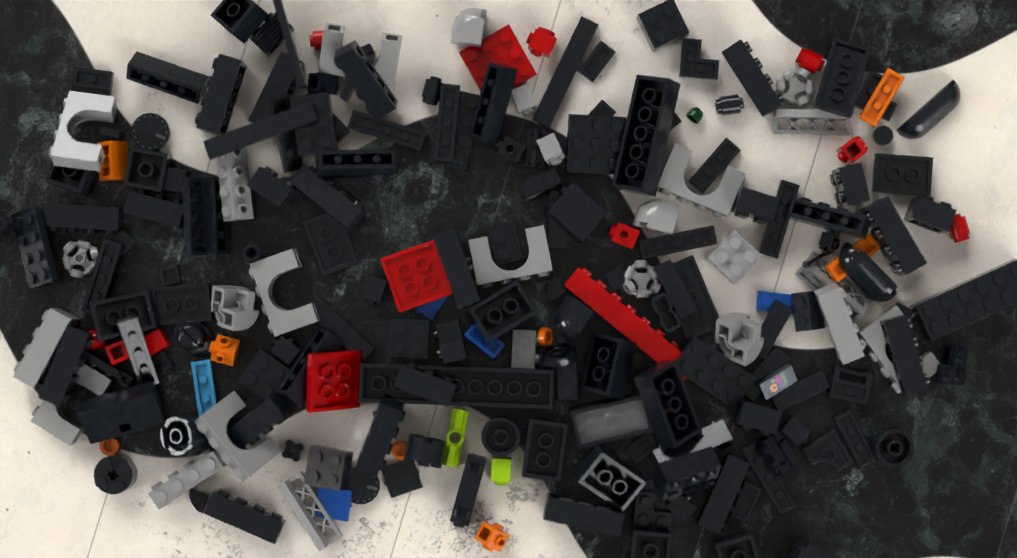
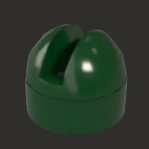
M694 107L687 112L686 116L691 122L698 124L702 120L703 112L700 111V108Z

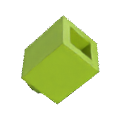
M492 457L491 482H495V485L505 486L506 482L510 483L511 458Z

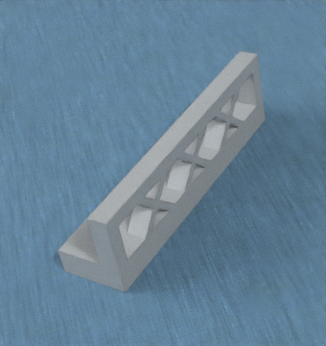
M776 109L774 111L773 134L850 136L851 119L822 110ZM778 119H786L791 125L786 130H778ZM800 119H805L810 126L806 130H800L795 124ZM818 120H824L829 126L822 131L814 124ZM838 120H846V131H838L834 124Z
M813 251L807 261L818 256V254ZM822 258L815 261L819 268L811 263L808 268L801 266L797 269L795 275L814 291L832 283H836L839 288L842 286L847 288L848 293L845 292L846 298H844L846 305L849 304L853 315L850 316L852 322L859 319L872 302L847 279L843 278L839 282L831 280L825 269L828 263ZM856 298H858L860 301H862V302L864 303V305L861 306V305L857 302Z
M301 471L278 487L318 550L321 551L329 544L341 538L343 534L311 485L304 484L303 490L295 488L292 481L300 477L302 482H304L305 475ZM305 495L312 496L314 499L313 506L306 505L304 502ZM315 511L323 513V522L316 521L314 518ZM325 528H332L336 536L328 539L325 535Z

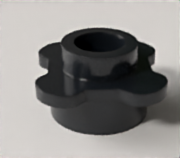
M287 440L282 456L293 459L295 462L299 461L300 452L304 449L303 444Z

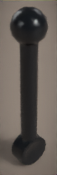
M828 250L823 251L822 254L813 259L804 261L802 266L808 268L811 263L831 253Z

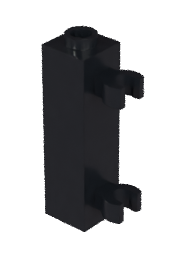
M468 452L450 519L454 526L464 528L465 525L469 526L487 457Z

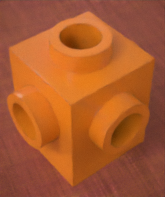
M218 334L215 341L210 343L211 361L233 366L239 353L240 340Z
M483 521L474 539L482 543V547L490 552L493 549L501 552L509 534L503 531L504 527L494 522L492 525Z

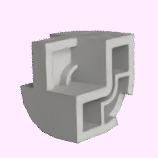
M467 8L461 11L453 23L451 43L458 44L460 48H466V46L481 47L486 21V9Z
M652 199L638 208L632 226L673 234L679 205L662 200Z
M213 285L211 312L215 313L218 321L217 325L232 331L248 329L255 323L259 310L254 309V291L241 286Z
M728 313L716 320L715 342L719 344L726 358L747 366L757 358L764 343V338L761 337L762 324L750 320V315Z

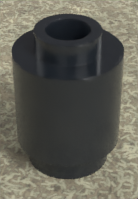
M431 76L430 79H426L421 96L423 97V103L437 106L440 100L441 84H444L441 82V78Z
M735 94L715 99L717 115L722 114L724 116L741 113V109H744L743 98H739V95Z

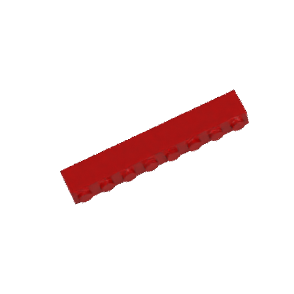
M578 267L563 285L628 340L636 342V346L656 363L677 360L681 354L679 351L681 347L674 341L669 343L665 339L666 335L658 328L656 331L652 329L650 321L643 316L640 319L635 315L636 310L629 304L623 305L620 302L621 297L614 292L610 294L606 291L607 286L599 279L597 282L591 278L592 274L584 267L582 270ZM681 374L682 379L685 382L687 378Z

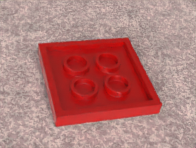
M510 25L482 39L481 47L469 46L459 52L480 91L489 62L503 63L518 69L513 88L537 75Z
M434 240L380 259L399 313L453 295Z
M361 350L308 354L307 412L316 413L360 407Z

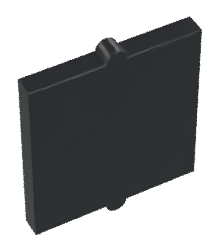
M400 461L385 466L382 471L385 479L384 485H387L391 498L423 487L419 477L420 471L417 470L415 463Z

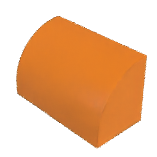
M97 142L98 145H102L105 155L99 172V181H123L129 155L128 142Z

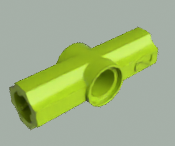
M454 407L452 409L442 465L458 468L469 410ZM457 432L460 434L461 440L459 442H452L450 435Z

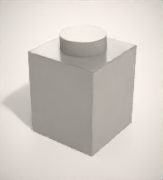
M529 83L512 89L511 95L518 114L523 113V115L533 112V108H536V102Z
M554 132L536 140L548 166L557 165L562 162V159L566 158Z

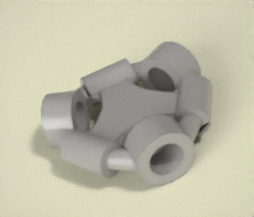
M792 68L782 73L783 76L776 81V90L778 89L784 98L783 101L789 105H798V107L810 102L811 94H814L812 74L804 68L796 70ZM796 75L806 80L807 82L802 83L796 79ZM785 80L789 82L788 92H784ZM800 92L806 93L805 96L795 100L796 94Z
M80 239L76 242H68L62 249L64 251L62 261L65 269L69 271L70 276L83 279L84 276L91 275L98 258L99 248L91 245V242ZM78 247L77 253L72 257L69 256ZM88 250H90L93 261H89L87 257ZM75 264L83 266L84 271L72 268Z
M647 260L634 261V264L628 266L624 274V291L628 295H635L636 298H649L650 295H656L661 287V283H659L658 277L653 270L654 266L651 267ZM636 269H647L646 273L636 272ZM649 280H654L650 285L649 290H647L646 287Z

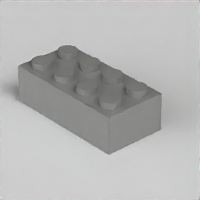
M50 308L44 312L41 326L37 327L33 332V341L25 347L22 361H19L14 368L15 374L13 377L33 388L43 386L67 325L77 326L80 318L61 308Z

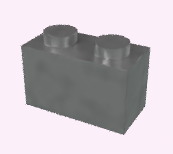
M513 329L511 368L534 369L535 365H538L539 355L535 353V346H539L536 330Z

